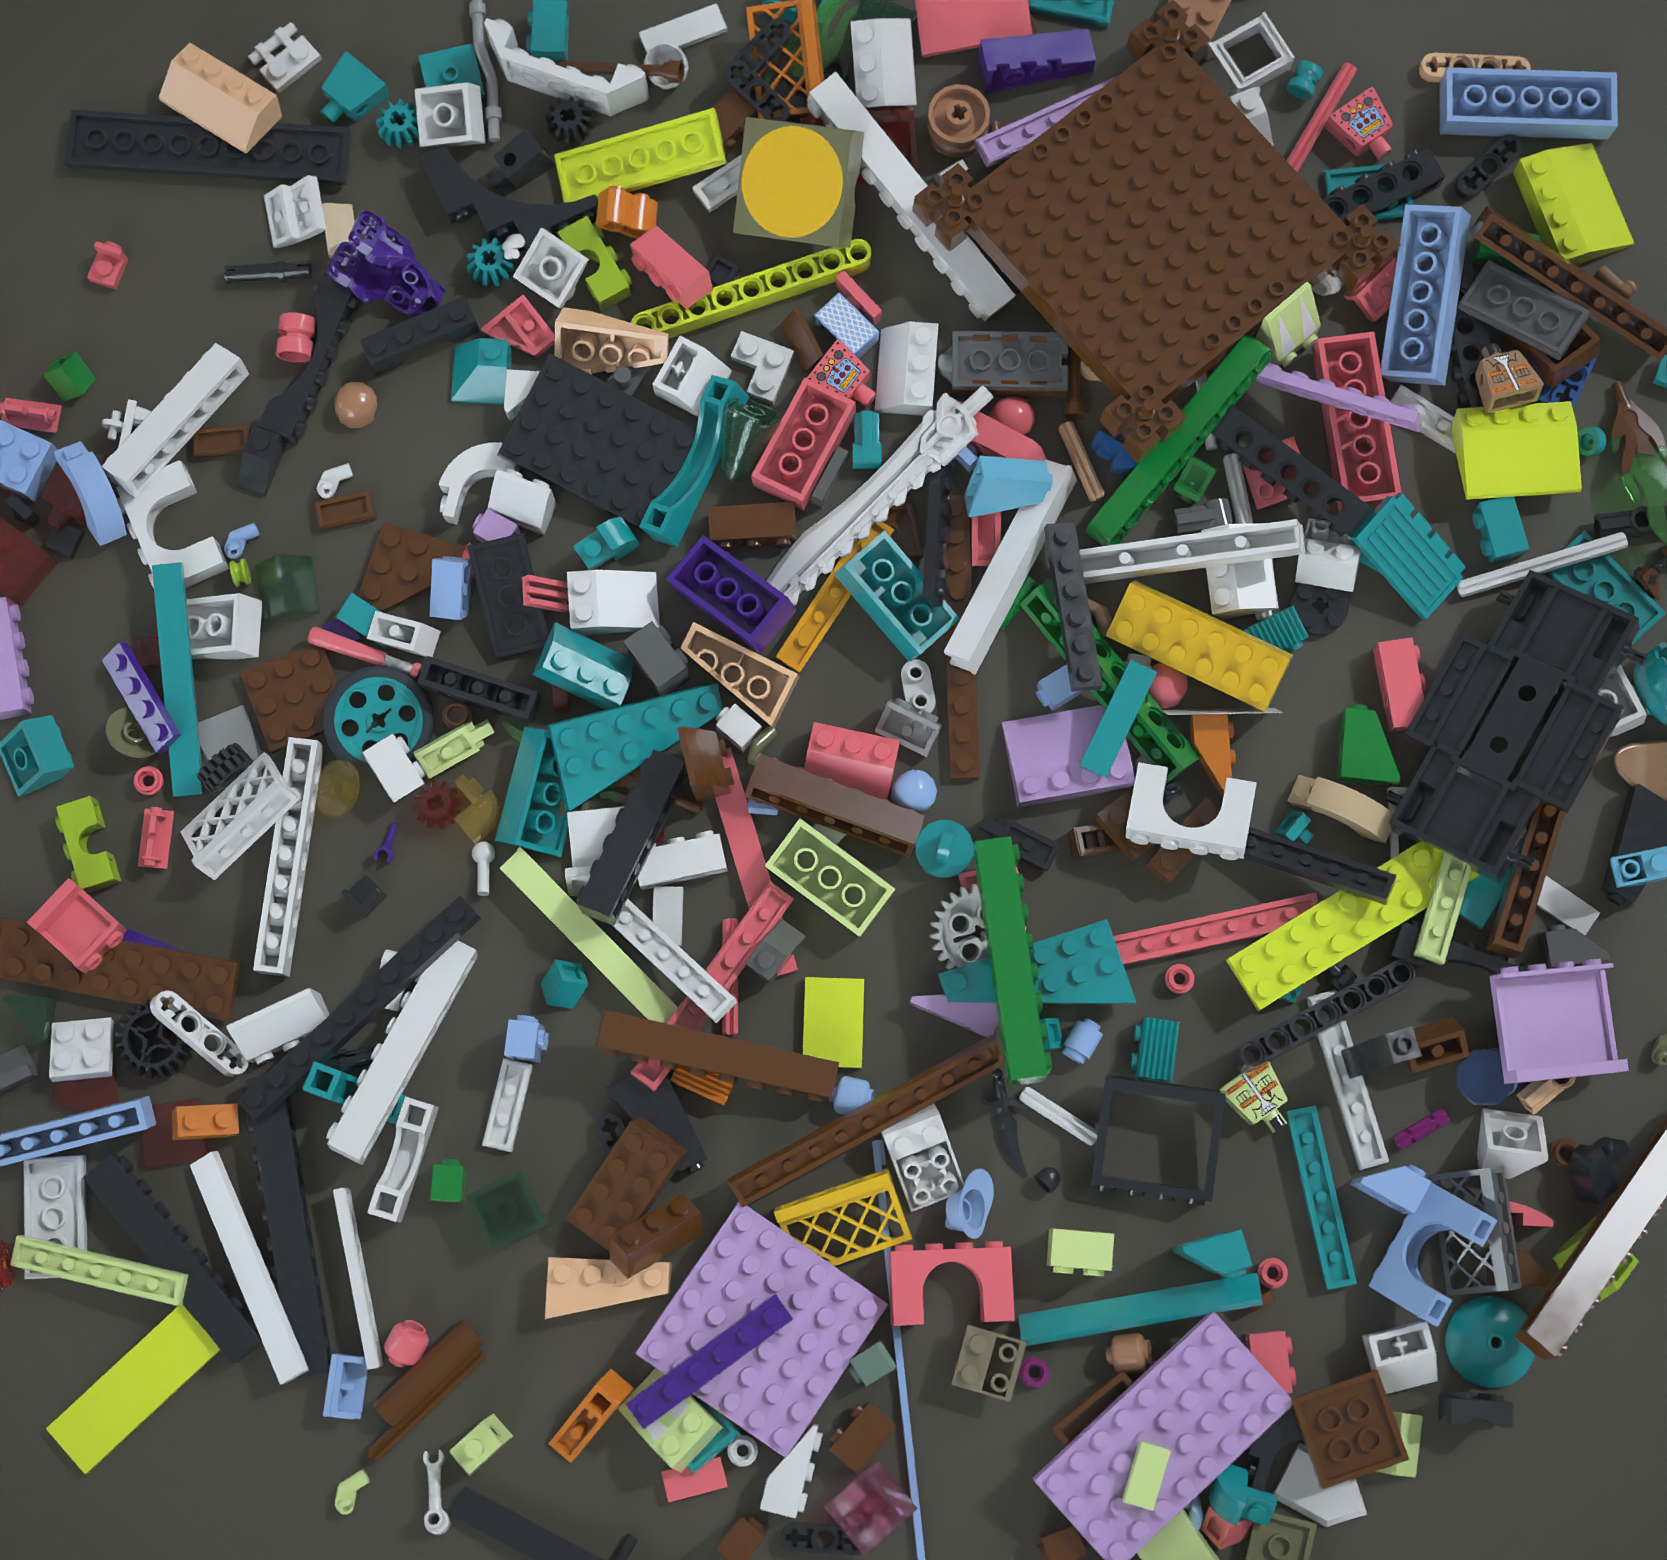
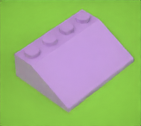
M1102 705L1001 723L1018 808L1133 787L1135 776L1126 738L1106 779L1079 766L1106 711Z

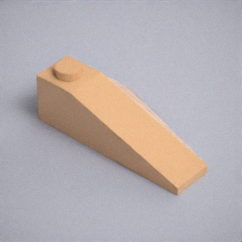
M564 307L555 321V356L591 375L592 373L607 371V373L614 372L619 366L639 368L662 364L668 358L669 334L596 312Z

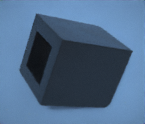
M366 874L349 891L344 889L341 892L366 917L387 897Z

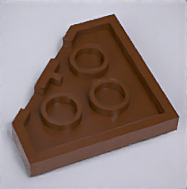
M384 522L358 597L379 611L386 613L409 598L413 599L431 590L432 559H442L443 556L462 558L466 547Z

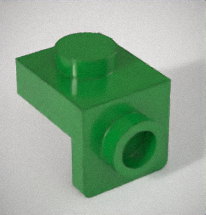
M1192 455L1173 490L1178 492L1177 497L1188 503H1192L1193 500L1199 502L1217 468Z

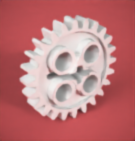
M976 884L971 885L969 893L961 886L960 896L950 892L949 895L952 900L950 903L943 900L940 901L941 905L945 908L943 912L934 911V914L940 918L939 921L930 922V925L938 928L937 932L930 934L931 938L938 939L939 941L932 948L933 950L943 951L938 956V960L949 959L946 964L948 970L955 966L958 968L989 957L985 931L981 932L980 939L975 936H969L957 943L953 941L958 936L975 932L976 925L984 928L983 920L980 917L981 903ZM960 915L964 916L966 926L961 931H955L952 927L954 918ZM968 943H973L976 946L975 955L972 958H964L962 955L963 947Z

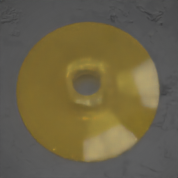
M340 759L331 761L320 773L316 802L319 809L329 817H341L347 814L357 801L360 790V778L357 769L351 762Z

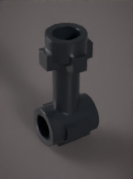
M1336 963L1326 969L1332 975L1328 981L1338 992L1354 984V980L1358 977L1346 964L1341 968Z

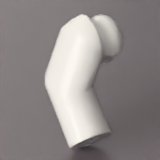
M513 234L506 238V241L502 244L505 259L519 258L518 248L523 247L525 244L522 235Z
M349 463L323 472L317 486V492L321 497H332L341 480L353 477Z

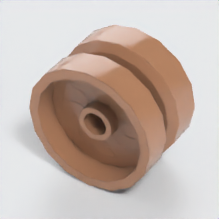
M960 84L944 87L935 94L929 104L927 133L930 143L938 152L954 158L967 157L977 152L974 146L975 140L988 134L990 109L986 98L978 90L968 85Z

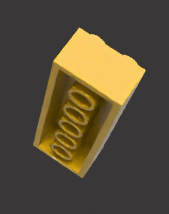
M1136 580L1129 584L1106 634L1107 637L1264 712L1269 707L1293 657V654Z

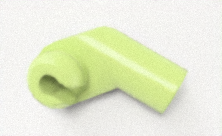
M363 1469L338 1485L335 1506L339 1513L344 1515L351 1513L354 1509L357 1490L370 1483L369 1477Z

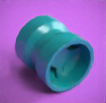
M1301 60L1295 68V77H1292L1287 85V90L1299 99L1310 100L1316 91L1315 84L1320 82L1324 72L1317 64Z

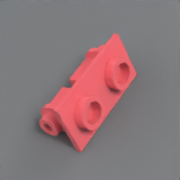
M5 398L4 402H0L2 421L21 429L57 433L62 409L61 405Z
M159 807L145 809L138 867L167 869L175 811L162 810Z

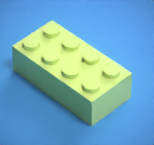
M802 819L797 821L765 865L766 868L859 937L862 936L896 890Z

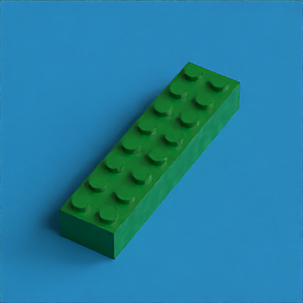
M1011 836L975 841L973 857L1008 1087L1044 1082L1048 1073L1052 1070L1050 1052H1044L1043 1047L1045 1040H1047V1030L1045 1022L1039 1021V1014L1043 1010L1041 993L1035 992L1034 984L1038 980L1036 962H1030L1029 956L1032 955L1034 947L1031 932L1026 933L1025 930L1027 921H1029L1027 903H1021L1020 897L1023 896L1024 880L1022 873L1017 874L1016 871L1018 862H1020L1018 844L1012 845Z

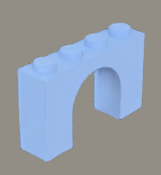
M1431 1183L1415 1214H1408L1404 1218L1400 1231L1394 1241L1390 1243L1388 1252L1380 1266L1375 1270L1369 1286L1421 1319L1438 1327L1453 1300L1427 1285L1421 1278L1418 1270V1257L1422 1246L1432 1235L1450 1230L1483 1247L1498 1220Z

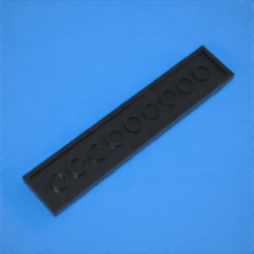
M71 109L65 164L68 167L291 182H298L305 176L310 175L317 177V182L321 184L346 185L352 131L347 127L276 123L247 153H244L187 117Z

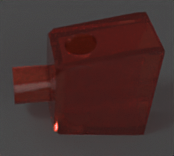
M57 462L43 492L42 499L49 506L53 507L45 522L60 531L68 518L80 524H84L86 518L74 486Z

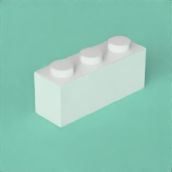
M705 831L696 834V838L685 841L684 837L672 838L667 840V845L656 847L655 843L638 880L640 888L645 890L654 888V886H663L728 872L720 834H713V831Z

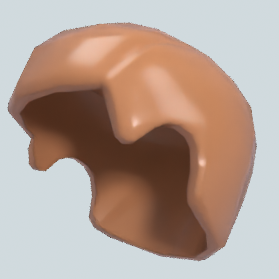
M350 382L340 387L334 399V408L340 423L349 428H363L373 422L378 407L374 390L361 382Z

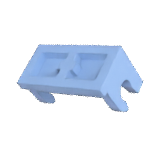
M443 556L442 559H432L430 617L461 620L470 615L472 577L470 558Z
M332 1354L323 1416L361 1419L368 1375L364 1356Z

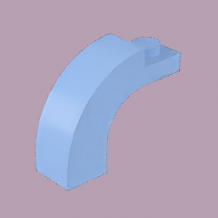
M81 441L54 451L56 461L77 492L85 513L87 527L98 544L101 546L127 535L116 496L93 452H88Z

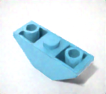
M1667 846L1610 858L1617 888L1637 886L1667 879Z

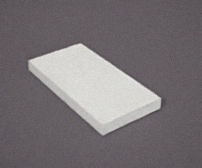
M86 1155L40 1157L24 1160V1236L87 1251L86 1181L82 1178L86 1175ZM24 1269L25 1279L59 1278Z

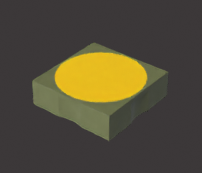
M746 117L733 233L850 248L855 214L854 193L860 172L864 131Z

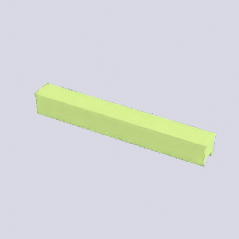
M519 847L518 851L500 869L647 1019L667 1023L678 1007L589 916L582 914L579 906Z

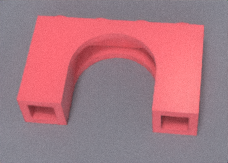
M1003 1241L985 1242V1248H973V1242L955 1243V1249H943V1243L925 1244V1250L913 1251V1245H895V1251L888 1252L891 1325L924 1324L923 1285L925 1279L933 1268L945 1262L962 1264L974 1274L979 1286L981 1322L1015 1321L1011 1247H1003Z

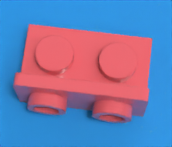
M1395 257L1378 272L1373 270L1368 280L1353 292L1348 290L1343 295L1346 300H1354L1370 322H1376L1390 308L1397 264Z

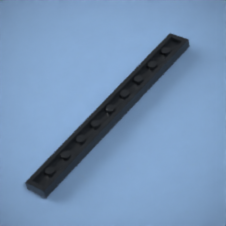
M461 896L455 899L237 1100L240 1105L259 1124L307 1080L314 1061L320 1064L328 1061L470 930L481 917Z

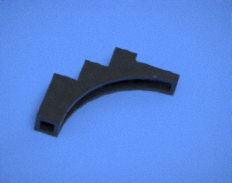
M446 145L419 156L451 225L456 222L464 223L477 213L490 241L493 238L504 240L517 230L518 234L523 236L525 240L524 246L528 251L541 228L556 236L560 230L588 216L591 223L597 219L598 199L595 194L577 201L554 205L523 203L493 193L470 178L456 163Z

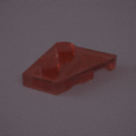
M112 1064V1076L54 1082L56 1102L83 1111H90L119 1103L115 1064Z

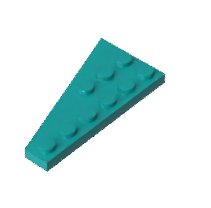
M713 682L549 724V732L567 810L571 811L642 765L645 758H650L653 750L662 752L679 741L678 727L684 726L697 729L719 715L723 708L718 684Z

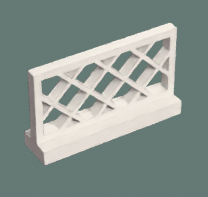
M265 752L181 831L194 856L191 859L194 866L213 880L220 876L299 800L297 794L286 784L271 757ZM266 765L263 776L257 777L258 772ZM254 785H259L257 795H251ZM244 787L242 796L236 797L237 792ZM233 805H238L236 814L230 815ZM223 807L221 816L215 817L217 811ZM212 825H217L215 834L209 836ZM202 827L199 837L193 838L192 835Z

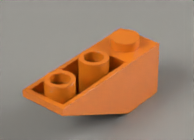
M1192 714L1189 719L1191 745L1201 756L1198 761L1223 799L1227 777L1232 778L1231 767L1236 766L1235 750H1230L1229 738L1234 737L1233 721H1228V714Z

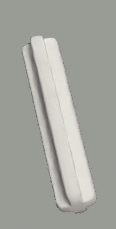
M1024 1088L1019 1096L1021 1102L1086 1144L1092 1146L1096 1142L1098 1137L1097 1130L1032 1088Z

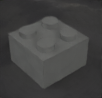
M651 621L624 640V644L629 656L657 694L662 696L670 694L690 679L687 671L690 667L682 651L679 648L675 651L673 650V644L670 641L671 637L662 625L657 628L653 621Z

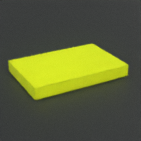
M805 977L804 1055L839 1062L838 1068H862L864 979Z

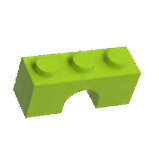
M588 216L558 232L561 241L588 259L600 264L597 272L586 278V283L601 311L631 296L629 285L632 284V281L625 269L619 270L615 263L618 261V257L611 246L606 247L601 240L604 238V234L601 228L596 226V222L592 224Z
M88 796L57 806L58 816H55V821L60 833L64 832L66 843L63 844V849L67 859L72 860L74 871H71V877L73 882L86 893L122 883L113 854L107 851L90 854L87 849L89 836L97 830L106 828L98 800Z

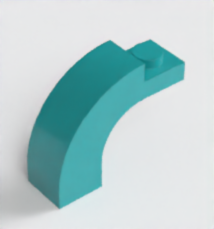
M314 1061L303 1090L344 1105L346 1099L349 1096L353 1097L359 1088L356 1085L358 1078ZM401 1094L387 1120L388 1122L397 1124L404 1099L408 1096Z

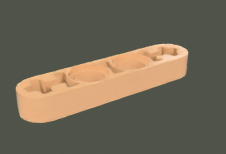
M1429 53L1420 64L1419 74L1428 82H1440L1446 70L1444 68L1446 63H1449L1447 68H1453V65L1456 63H1463L1467 68H1481L1484 64H1491L1495 69H1503L1502 65L1505 66L1504 69H1513L1514 66H1517L1518 70H1531L1528 60L1519 56ZM1431 62L1437 68L1436 72H1431V68L1428 67Z

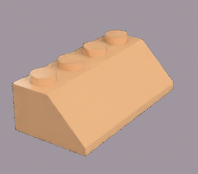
M189 43L171 61L159 95L161 102L244 153H247L282 118L276 94L192 43Z

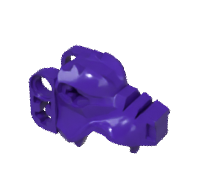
M368 210L362 211L348 235L349 242L345 241L339 244L327 266V272L331 278L346 288L349 286L356 297L364 302L384 299L391 303L397 311L404 314L420 315L438 307L446 289L437 280H434L431 274L415 260V252L410 241L400 232L386 225L387 220L376 213ZM361 233L366 235L365 239L361 238ZM340 265L345 266L343 271L339 269Z

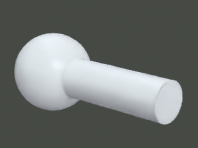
M483 841L477 843L472 849V857L478 863L477 894L479 896L489 895V863L495 857L494 847L490 843Z

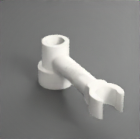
M439 1450V1459L436 1463L429 1462V1453L427 1451L423 1455V1461L427 1465L430 1498L429 1511L425 1515L424 1524L426 1529L434 1535L444 1534L450 1527V1517L441 1507L440 1472L445 1460L441 1450ZM434 1516H439V1522L435 1525H432V1518Z

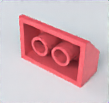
M814 722L804 769L820 777H829L836 783L844 786L858 788L863 793L876 798L881 797L888 800L900 740Z

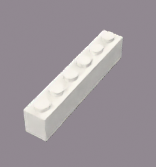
M217 343L209 351L205 352L198 363L184 375L183 379L171 392L166 394L160 404L146 416L145 420L133 433L128 435L123 444L101 466L111 482L137 497L249 375L241 358Z

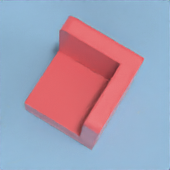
M1209 1506L1200 1529L1221 1550L1245 1540L1253 1521L1240 1518L1236 1526L1221 1518L1212 1506Z

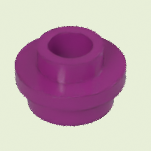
M1029 1357L1020 1365V1379L1029 1387H1041L1049 1378V1367L1041 1358ZM1032 1366H1036L1040 1370V1374L1036 1378L1029 1376L1028 1371Z

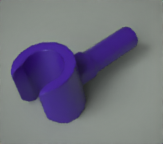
M391 823L383 847H379L375 851L374 858L376 861H379L383 850H386L389 854L386 863L393 861L395 853L392 845L397 824Z

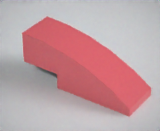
M1001 512L971 517L972 566H989L1001 544Z

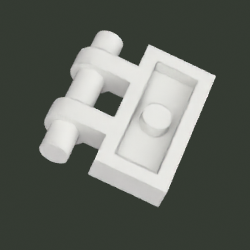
M292 22L283 28H277L274 31L275 35L265 43L260 42L254 47L255 51L247 56L253 65H256L262 59L267 63L259 70L279 94L322 60L320 54L303 35L296 41H292L290 37L298 31ZM283 44L286 49L276 57H273L271 52Z

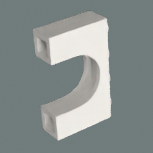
M181 460L165 466L137 497L129 494L119 486L116 487L120 496L116 498L120 510L123 514L127 513L130 523H127V528L133 539L138 538L141 548L137 549L143 564L149 565L151 572L152 565L181 562L184 567L185 588L230 569L219 543L213 536L180 550H167L161 548L155 542L153 527L159 513L167 506L197 493L190 474ZM151 573L148 577L154 588L153 573Z
M1138 762L1126 826L1127 839H1131L1133 843L1146 845L1148 842L1160 844L1161 847L1169 850H1176L1178 847L1190 849L1192 853L1198 855H1206L1207 853L1219 854L1221 858L1227 860L1244 858L1257 782L1227 777L1223 803L1218 816L1205 826L1188 828L1171 820L1163 807L1168 767Z

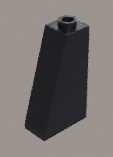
M1639 783L1630 788L1627 793L1610 858L1667 846L1666 800ZM1609 859L1601 891L1608 895L1606 898L1613 904L1627 907L1635 903L1646 884L1617 888Z
M1413 1027L1386 1033L1341 1050L1349 1079L1400 1066L1422 1056Z
M632 1075L606 1087L611 1097L633 1120L641 1116L689 1151L677 1168L680 1172L687 1170L688 1174H692L705 1167L703 1161L707 1160L708 1157L668 1075L665 1076L655 1091Z

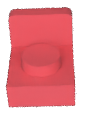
M96 241L94 248L97 250V254L87 278L91 282L116 290L129 259L118 244L106 241L105 244Z

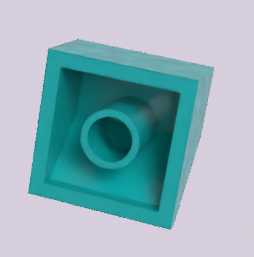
M53 715L22 720L0 741V755L18 797L25 796L62 779L74 768L72 756L65 746L61 730L56 725Z

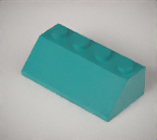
M885 530L834 573L836 578L907 661H911L921 655L960 620L944 599L942 607L932 608L922 595V573Z
M524 727L495 841L561 857L569 829L567 812L570 811L567 810L566 803H564L565 815L559 816L560 802H565L550 732Z

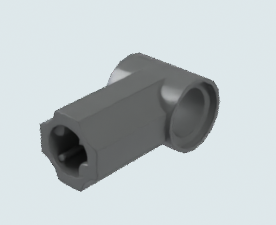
M1226 498L1214 499L1200 506L1174 509L1173 511L1177 535L1197 533L1204 529L1233 524L1229 500Z

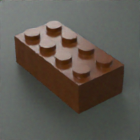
M641 1116L632 1120L566 1220L610 1252L609 1236L648 1213L689 1151Z

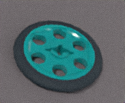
M374 666L354 671L338 682L326 701L322 722L324 736L335 756L352 770L376 776L362 754L364 743L367 741L378 743L391 734H403L408 739L407 746L410 750L406 755L411 763L418 761L413 752L430 743L433 735L434 715L427 693L416 680L397 669ZM383 685H389L394 689L395 696L390 701H383L378 696V689ZM355 692L364 694L366 704L358 709L352 707L349 703L351 694ZM408 705L414 708L415 718L410 722L402 721L398 714L401 707ZM391 709L384 719L386 724L384 728L381 726L373 727L369 733H366L372 726V715H384L386 711ZM347 720L355 721L359 726L358 733L351 737L344 735L341 730L342 724Z

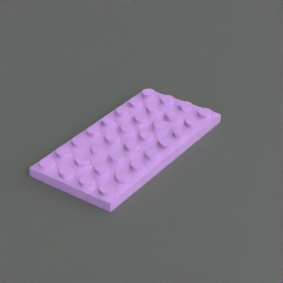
M1213 1311L1202 1318L1032 1479L1104 1560H1130L1292 1406L1291 1398ZM1139 1440L1171 1450L1153 1511L1122 1501Z

